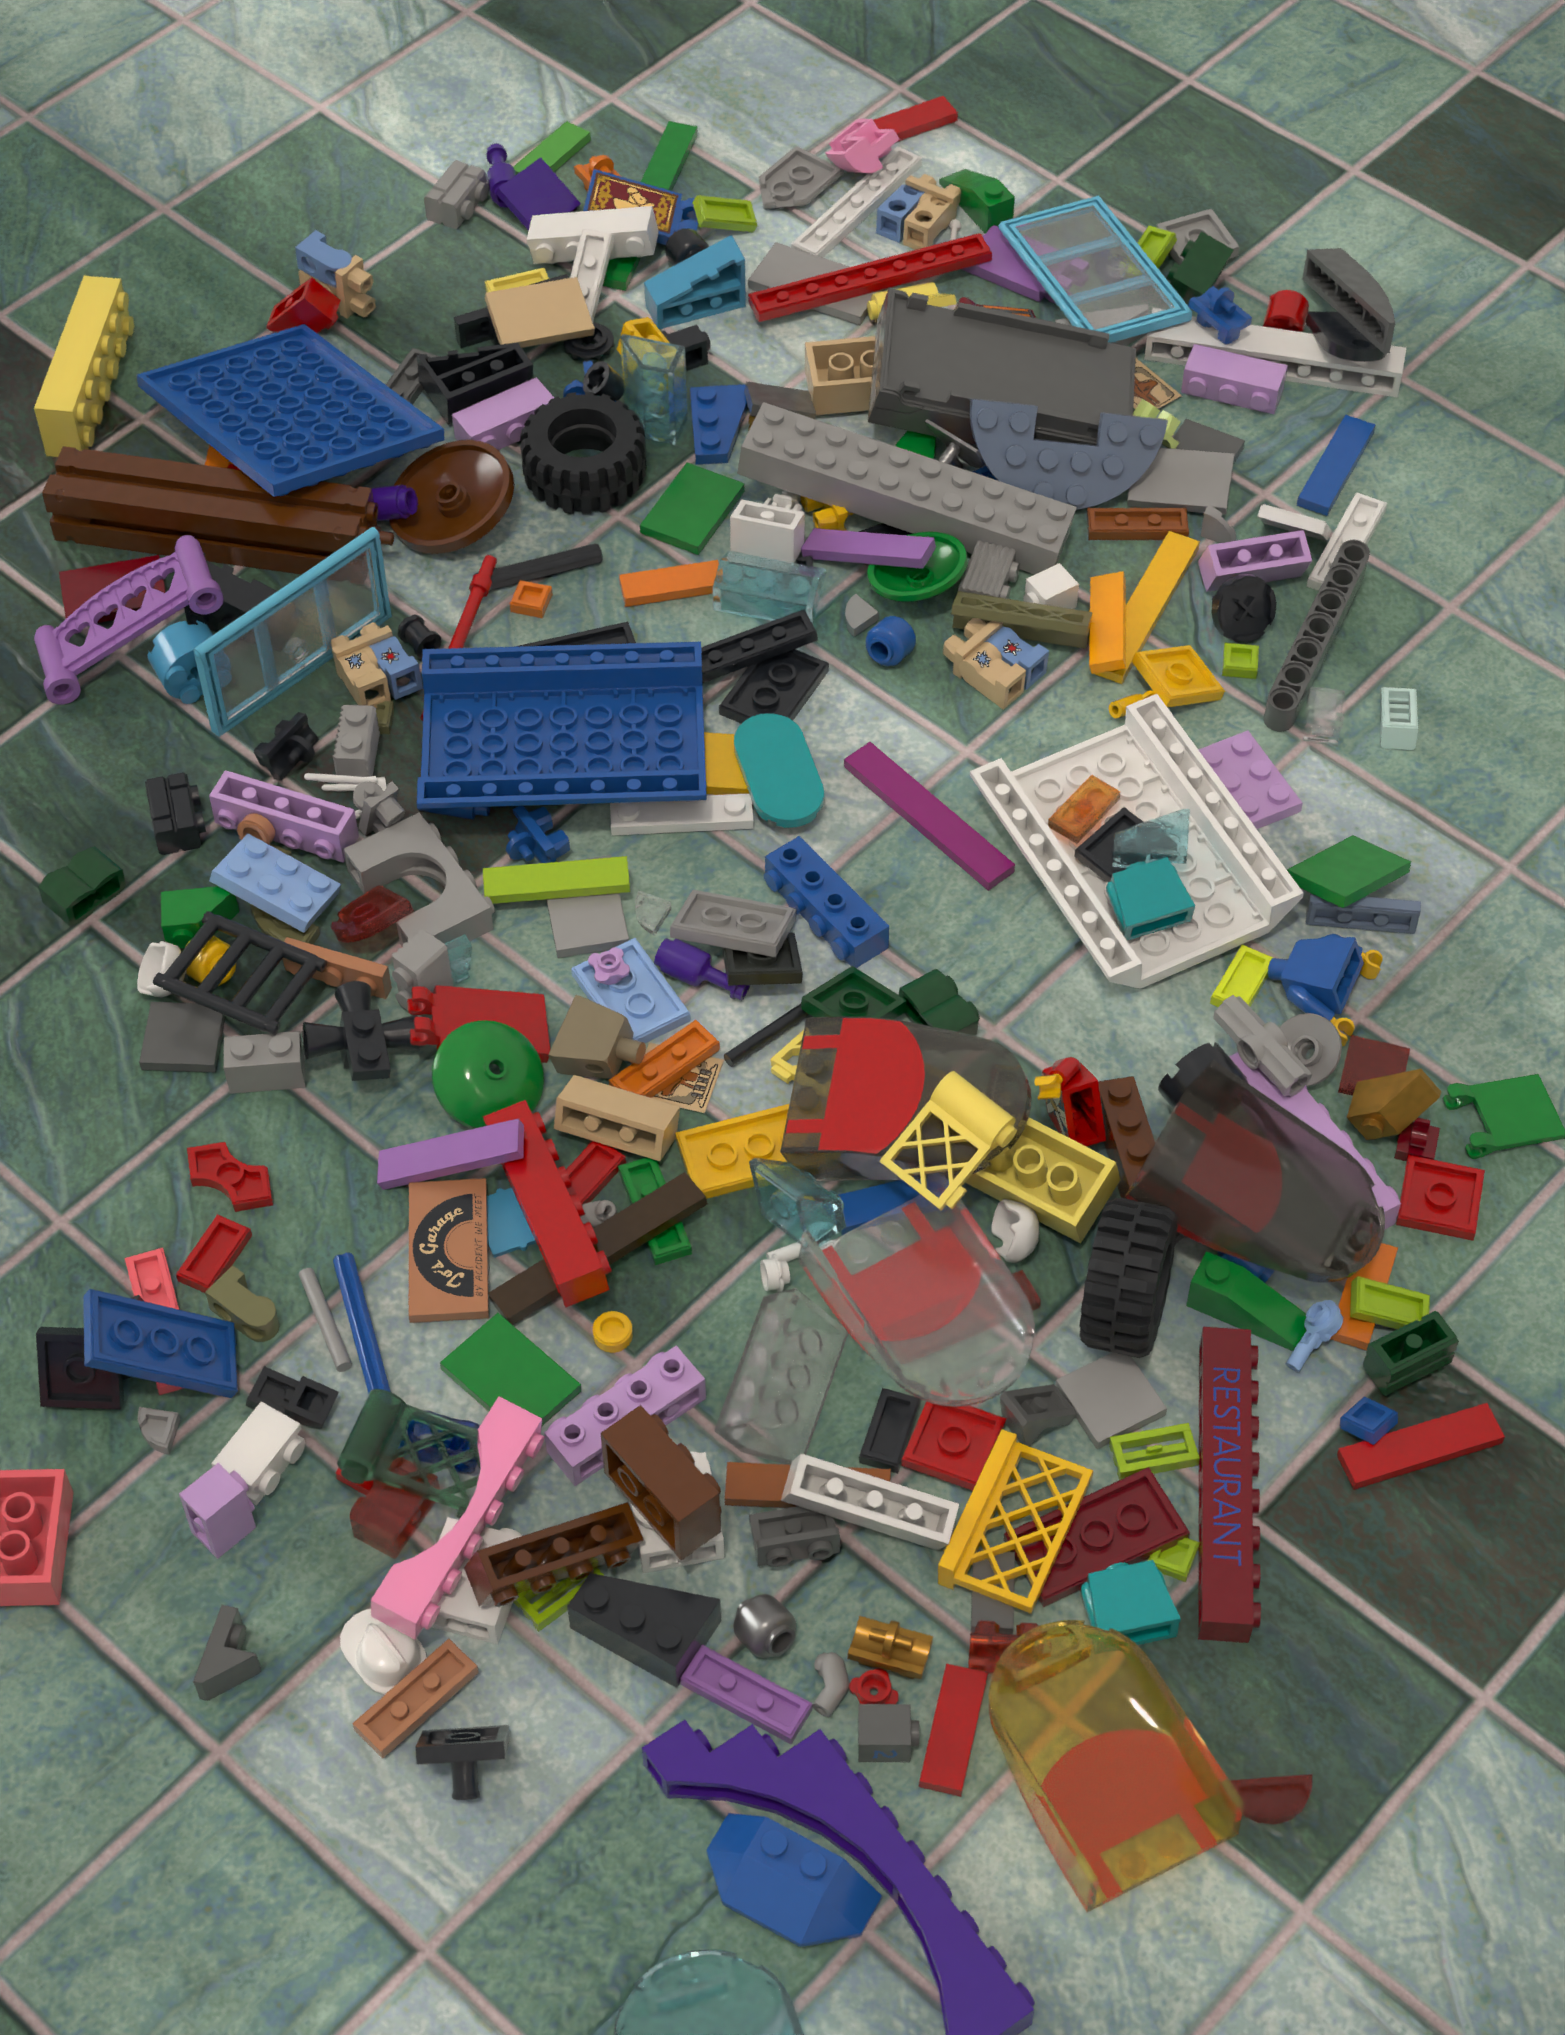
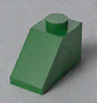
M219 886L161 892V927L165 942L174 944L179 948H185L187 943L202 927V919L207 911L232 920L239 913L237 896Z

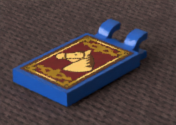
M593 169L583 211L652 206L659 230L656 242L666 245L670 236L676 231L683 228L697 231L698 220L693 206L695 198L681 201V193Z

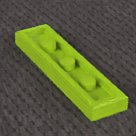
M627 856L483 868L484 897L489 896L493 904L630 892Z

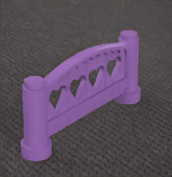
M190 535L180 537L176 542L173 554L146 564L114 581L82 604L57 628L43 625L36 630L34 641L45 674L44 690L50 702L62 705L77 699L81 692L77 678L78 674L185 606L189 605L192 611L198 614H210L221 607L224 600L221 588L212 579L198 540ZM175 572L169 591L164 593L154 589L157 581L165 579L170 573ZM146 590L142 606L139 610L135 611L125 607L129 599L137 597L140 592ZM118 608L112 627L106 629L97 625L98 620L102 616L109 615L113 609ZM90 626L84 645L78 647L69 643L70 638L74 634L81 633L85 627Z

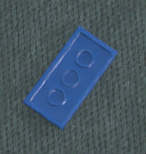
M89 1289L83 1295L84 1366L232 1398L238 1392L234 1322Z

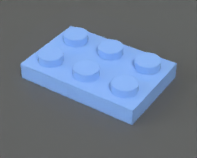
M248 833L212 870L209 880L303 933L336 898L341 887L340 883Z

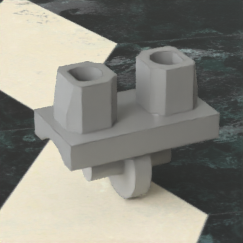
M371 781L362 782L355 788L353 802L362 811L359 829L365 836L372 831L377 833L398 823L404 817L405 810L397 802L399 788L393 781L387 784L385 791L377 783Z

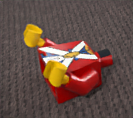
M1074 1057L1059 1059L1053 1066L1045 1068L1042 1071V1076L1035 1077L1034 1084L1039 1086L1037 1099H1046L1049 1117L1059 1133L1086 1147L1106 1141L1098 1080L1078 1059Z

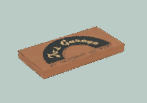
M486 1178L409 1183L410 1323L489 1318Z

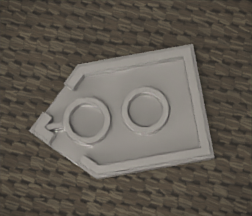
M795 146L759 176L763 208L774 209L805 206L843 175L844 170Z

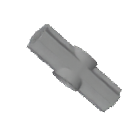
M1230 996L1214 1011L1213 1019L1235 1041L1242 1061L1253 1070L1259 1068L1284 1096L1290 1095L1292 1097L1298 1094L1310 1082L1312 1073L1290 1051L1282 1030L1275 1023L1268 1022L1265 1024L1240 996Z

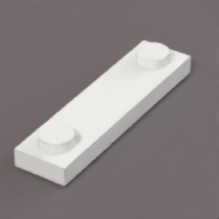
M750 794L708 795L707 800L610 803L612 836L754 829Z

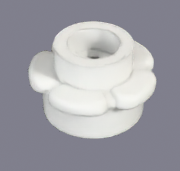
M772 1254L771 1259L761 1260L760 1272L765 1291L777 1290V1292H782L784 1284L790 1283L787 1261H779V1257L776 1254Z

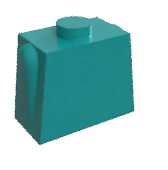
M1168 857L1150 863H1145L1144 861L1133 863L1125 870L1113 873L1111 881L1106 885V893L1116 915L1119 930L1127 941L1192 920L1196 905Z
M1153 1560L1131 1565L1124 1562L1115 1563L1105 1570L1088 1573L1087 1582L1081 1587V1597L1092 1630L1095 1654L1177 1637L1181 1618L1169 1595L1163 1574L1157 1569Z

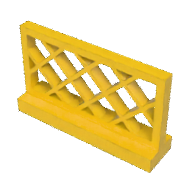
M1002 1429L950 1538L949 1544L938 1564V1584L954 1590L955 1585H959L1032 1614L1091 1482L1093 1470L1017 1442V1434ZM1022 1457L1037 1463L1042 1473L1021 1479L1016 1467ZM1065 1474L1080 1479L1076 1489L1062 1494L1059 1493L1053 1481V1478ZM1013 1477L1015 1482L1009 1484L1011 1478ZM1046 1481L1053 1497L1033 1504L1026 1488ZM1019 1491L1026 1507L1006 1513L1001 1504L1002 1497ZM1070 1501L1068 1508H1066L1065 1502ZM1058 1506L1063 1516L1061 1523L1044 1528L1037 1512ZM996 1510H997L999 1516L993 1518L994 1515H995V1512H996ZM1031 1515L1038 1531L1017 1538L1010 1522ZM1004 1525L1011 1541L990 1548L985 1538L987 1530ZM1055 1535V1537H1054V1539H1053V1541H1052V1543H1051L1049 1537ZM1043 1540L1048 1551L1046 1557L1029 1563L1021 1546ZM980 1545H981L982 1548H983V1551L977 1552L978 1549H979V1547H980ZM1015 1549L1022 1566L1001 1572L994 1556ZM985 1559L989 1560L995 1574L983 1580L967 1575L973 1563ZM1035 1570H1039L1037 1577H1035L1033 1572ZM1027 1574L1032 1585L1028 1597L1010 1592L1006 1581Z

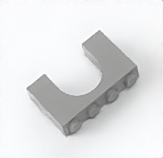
M420 812L344 848L347 871L364 895L396 879L409 875L428 876L439 881L445 887L443 893L433 903L396 921L399 943L402 947L403 943H408V939H412L413 934H418L420 929H424L448 947V952L494 930L492 914L495 913V909L489 896L484 897V894H480L470 871L462 870L452 847L444 846L437 827L432 822L428 824Z

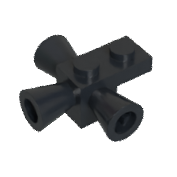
M362 981L347 982L339 986L335 991V998L342 1011L340 1026L303 1022L302 1037L305 1058L311 1059L340 1051L343 1068L350 1069L352 1081L390 1078L391 1067L387 1048L420 1051L421 1046L410 1043V1029H415L414 1018L418 1016L411 1015L382 1023L379 1009L371 1010L372 989L370 985Z

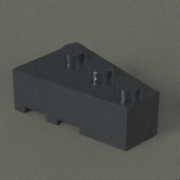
M518 342L477 347L478 352L458 354L457 350L447 351V356L428 358L427 354L417 355L418 381L448 425L453 423L452 414L533 379V363Z
M593 1573L588 1575L567 1606L570 1629L675 1688H678L680 1685V1678L701 1645L706 1646L722 1621L721 1599Z

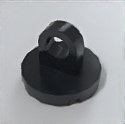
M1238 574L1229 578L1219 587L1216 595L1212 596L1211 613L1214 626L1222 636L1234 642L1249 643L1259 639L1265 633L1264 630L1268 624L1271 625L1275 618L1277 606L1275 593L1271 586L1263 579L1252 574Z

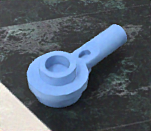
M1331 1300L1317 1302L1307 1311L1304 1324L1307 1331L1285 1363L1291 1370L1299 1372L1313 1349H1317L1322 1342L1330 1340L1331 1336L1337 1333L1342 1326L1343 1316L1335 1302Z

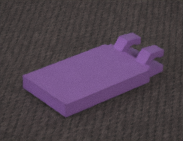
M993 225L983 235L984 240L992 251V261L961 269L1040 302L1045 297L1049 302L1055 303L997 226ZM1024 238L1039 258L1059 253ZM1079 260L1048 268L1069 297H1072L1069 291L1073 287L1083 289L1088 283V277L1084 275L1089 271V265Z

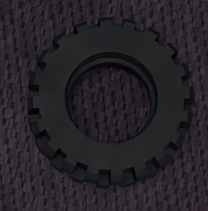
M576 392L568 393L564 398L560 399L557 396L550 399L548 405H540L524 423L525 427L521 430L520 447L525 483L537 499L541 502L546 501V505L555 510L559 507L563 509L564 513L574 514V511L582 512V515L592 514V511L600 510L601 513L609 511L611 506L616 505L618 507L625 503L627 496L631 498L645 479V470L647 469L645 430L638 415L632 409L629 410V407L620 400L615 402L611 396L605 394L595 396L594 392H585V395H576ZM579 449L602 451V453L590 457L565 455Z
M1119 1197L1106 1203L1092 1247L1081 1305L1079 1336L1080 1340L1087 1347L1136 1358L1147 1356L1152 1351L1166 1301L1177 1238L1178 1217L1169 1207Z

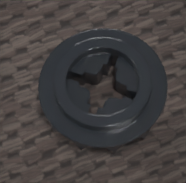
M593 322L595 328L594 335L563 340L566 354H572L574 360L584 358L585 361L594 358L600 361L601 356L610 355V350L614 347V337L610 329L602 324Z

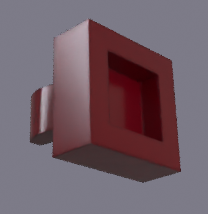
M1415 1119L1398 1135L1394 1159L1406 1161L1408 1155L1434 1160L1440 1128L1430 1126L1431 1120Z

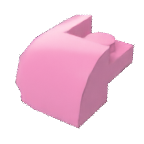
M857 119L829 143L832 149L825 154L835 166L849 173H874L883 168L879 158L890 153L892 150L891 146L899 138L894 129H878L873 119Z

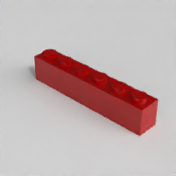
M526 1100L483 1116L486 1126L519 1119L524 1124L523 1158L504 1162L501 1165L565 1308L610 1290L606 1279V1274L612 1272L603 1250L595 1251L593 1245L598 1244V1240L590 1221L582 1223L580 1217L584 1216L585 1212L577 1193L569 1195L567 1189L572 1187L565 1167L557 1168L555 1161L559 1160V1156L552 1139L544 1141L542 1134L547 1133L540 1113L535 1112L532 1114Z

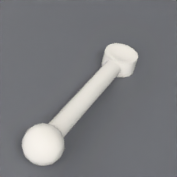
M957 219L951 220L949 224L951 229L950 241L957 238V231L961 228V222Z

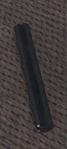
M594 543L495 568L491 576L492 586L490 590L518 584L520 580L530 581L600 563L602 561V551L600 546Z

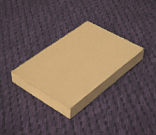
M577 277L485 293V301L500 345L518 342L521 348L594 335L595 328Z

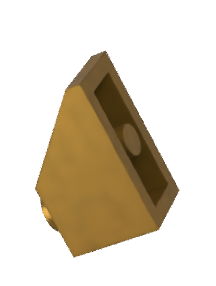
M1422 1069L1358 1081L1347 1119L1366 1140L1397 1135L1440 1098L1441 1091Z

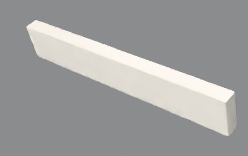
M897 146L881 161L882 169L865 175L792 242L791 247L819 257L827 255L897 190L910 175L912 176L922 166V157Z

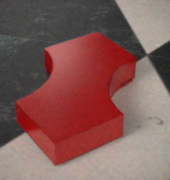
M226 1142L187 1148L192 1187L206 1186L221 1191L230 1199L235 1212L273 1206L267 1166L248 1165L238 1161L230 1154Z

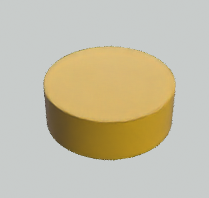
M616 1311L606 1312L598 1316L593 1323L594 1342L599 1349L605 1352H620L627 1348L632 1341V1324L630 1319L623 1313Z

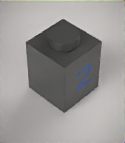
M858 1704V1762H910L911 1747H919V1720H911L910 1704Z

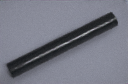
M800 1003L725 1053L723 1056L726 1063L733 1067L810 1014L801 1009Z

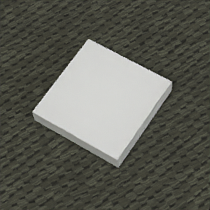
M1265 504L1260 507L1258 517L1264 524L1292 532L1304 530L1306 536L1324 541L1329 540L1331 529L1325 521Z

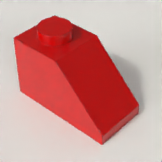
M311 277L274 306L266 328L273 332H279L305 324L318 334L324 328L328 330L335 324L339 316L336 312L341 300Z

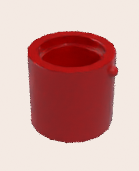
M1281 290L1274 293L1269 299L1263 327L1304 332L1307 312L1309 311L1307 299L1302 294L1293 290Z

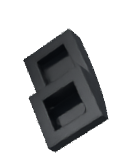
M264 1366L247 1398L246 1406L255 1409L260 1402H263L301 1425L322 1429L338 1397L339 1391L304 1376L301 1377L300 1381H297Z

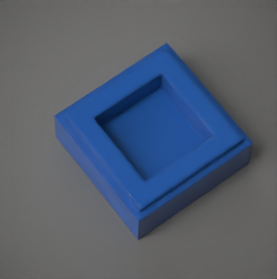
M1365 1396L1340 1417V1429L1373 1445L1398 1423V1412Z

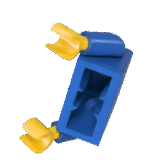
M1330 934L1318 939H1301L1295 943L1289 959H1271L1268 966L1269 978L1281 981L1287 999L1304 1013L1317 1014L1329 1020L1338 1030L1342 1046H1345L1348 1038L1339 1030L1352 1036L1355 1029L1354 1023L1351 1019H1336L1333 1016L1335 1014H1342L1359 973L1367 979H1375L1378 976L1383 957L1377 950H1369L1366 953L1362 952L1363 948L1358 946L1355 937H1341L1338 934Z

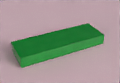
M646 1157L618 1166L619 1175L631 1205L666 1184L657 1160ZM681 1221L646 1242L655 1265L692 1254V1247Z

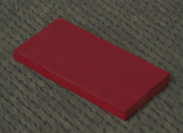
M1149 1467L1083 1497L1038 1598L1043 1607L1080 1591L1082 1585L1087 1582L1088 1573L1105 1570L1115 1563L1124 1562L1131 1565L1148 1559L1154 1552L1159 1550L1163 1552L1176 1546L1178 1541L1190 1537L1188 1528ZM1058 1508L1041 1516L1040 1519L1044 1528L1061 1523L1063 1516ZM1033 1520L1013 1529L1017 1538L1038 1531ZM1004 1533V1542L1011 1541L1008 1533ZM1055 1535L1049 1537L1051 1543H1052V1541H1053ZM1043 1540L1021 1546L1029 1563L1046 1557L1048 1552ZM1011 1550L1010 1552H1015V1560L1019 1566H1022V1563L1016 1553V1550ZM1039 1570L1033 1571L1035 1577H1037ZM1025 1574L1024 1576L1026 1577L1027 1581L1029 1582L1030 1586L1032 1587V1585H1031V1583H1030V1581H1029V1578H1028L1027 1574Z

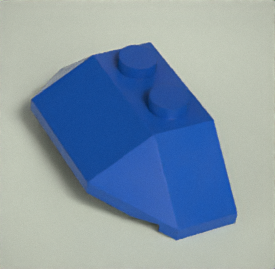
M728 1813L706 1849L722 1905L799 1947L828 1943L847 1937L849 1939L861 1937L882 1900V1895L844 1858L765 1816Z

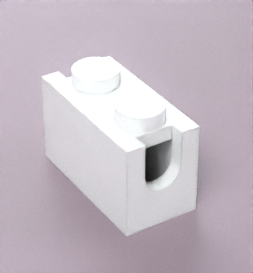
M260 1402L211 1463L212 1467L219 1463L229 1474L233 1470L236 1471L249 1487V1490L246 1492L247 1497L257 1506L265 1494L270 1495L275 1490L280 1481V1475L290 1463L294 1464L302 1455L305 1448V1440L297 1435L302 1429L301 1424L267 1404Z

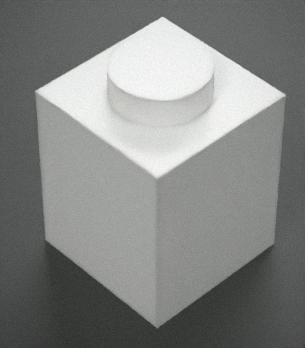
M1059 563L1026 579L1023 600L1024 602L1074 609L1077 607L1079 583Z

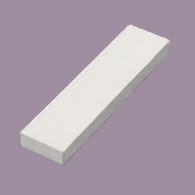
M1356 492L1311 572L1307 587L1319 591L1343 542L1355 539L1364 542L1366 545L1368 544L1386 511V502Z

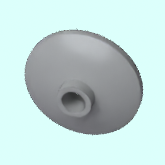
M1305 1013L1288 1019L1279 1027L1287 1039L1290 1051L1312 1073L1311 1080L1306 1084V1087L1321 1083L1333 1073L1341 1057L1342 1043L1338 1030L1329 1020L1317 1014ZM1315 1048L1314 1055L1307 1059L1306 1054L1308 1050Z

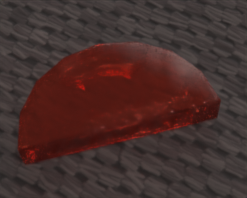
M1312 1774L1228 1780L1225 1783V1789L1230 1802L1243 1816L1257 1823L1275 1825L1290 1821L1303 1811L1312 1792Z

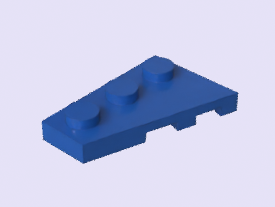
M746 384L690 387L696 465L729 462L738 437L741 421H744L748 405L744 393Z

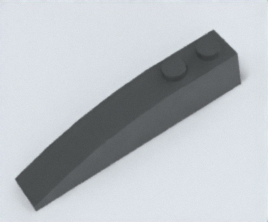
M1342 248L1308 249L1302 280L1382 353H1390L1395 318L1390 301L1380 284Z

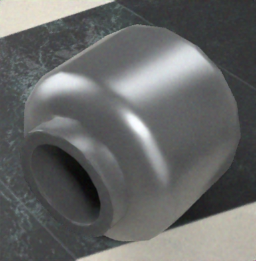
M762 1594L748 1598L739 1605L733 1622V1629L737 1638L754 1655L761 1658L776 1657L784 1654L792 1646L795 1639L796 1620L791 1612L775 1597Z

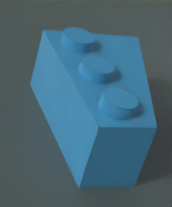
M732 235L644 282L645 307L659 330L746 307L745 257Z

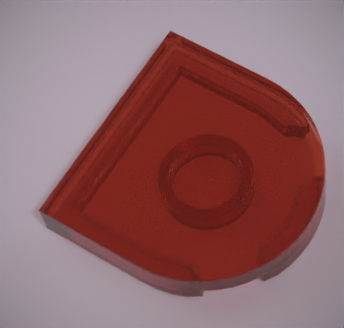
M377 885L344 906L337 914L339 920L332 922L331 928L338 941L344 943L356 942L376 935L413 912L414 909L408 899Z

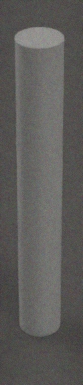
M305 1268L299 1272L300 1280L337 1371H346L351 1368L352 1363L313 1268Z

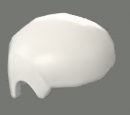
M164 941L149 945L138 973L137 989L140 993L154 997H165L172 994L154 985L153 979L158 972L164 974L179 956L181 950L178 946ZM185 971L184 974L180 977L179 980H181V981L184 980L186 971Z
M1003 1199L998 1203L991 1230L993 1235L1002 1240L1003 1246L996 1248L995 1251L1005 1258V1261L1018 1263L1031 1254L1038 1243V1217L1033 1209L1023 1203Z

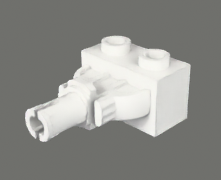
M783 490L781 495H774L772 504L771 498H767L764 504L741 500L730 517V551L743 553L747 556L773 559L781 563H794L804 544L805 512L802 511V506L798 504L801 500L800 495Z

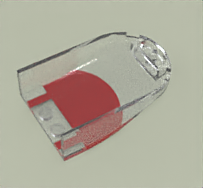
M943 1172L930 1173L927 1189L939 1198L949 1186V1181ZM919 1195L821 1247L818 1246L809 1231L802 1234L799 1263L821 1297L862 1349L900 1387L913 1396L942 1406L961 1407L976 1405L993 1399L1006 1391L1024 1371L1029 1361L1035 1335V1323L1031 1305L1024 1291L961 1199L953 1209L946 1205L940 1211L923 1196Z

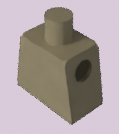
M575 995L548 1056L557 1073L611 1079L617 1075L623 1060L640 1064L645 1055L646 1045L644 1042L633 1039L634 1032L624 1015L587 998Z

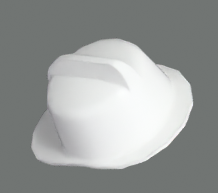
M371 1609L355 1614L344 1625L340 1635V1648L347 1661L371 1689L384 1695L427 1658L418 1638L415 1640L371 1617Z

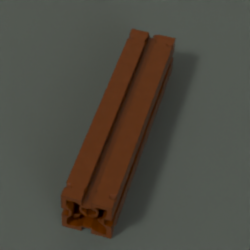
M63 446L55 463L56 474H50L42 491L46 510L53 514L49 522L54 540L67 542L72 540L78 544L169 556L175 552L177 540L182 536L190 535L199 541L202 551L205 553V559L208 562L301 575L371 527L378 530L382 545L392 546L394 543V533L382 531L381 526H377L378 503L374 502L372 488L359 486L358 488H353L351 485L320 481L314 486H305L290 491L287 495L273 497L241 470L88 449L79 451L73 447ZM364 552L327 578L336 580L346 578L351 582L362 583L366 572Z

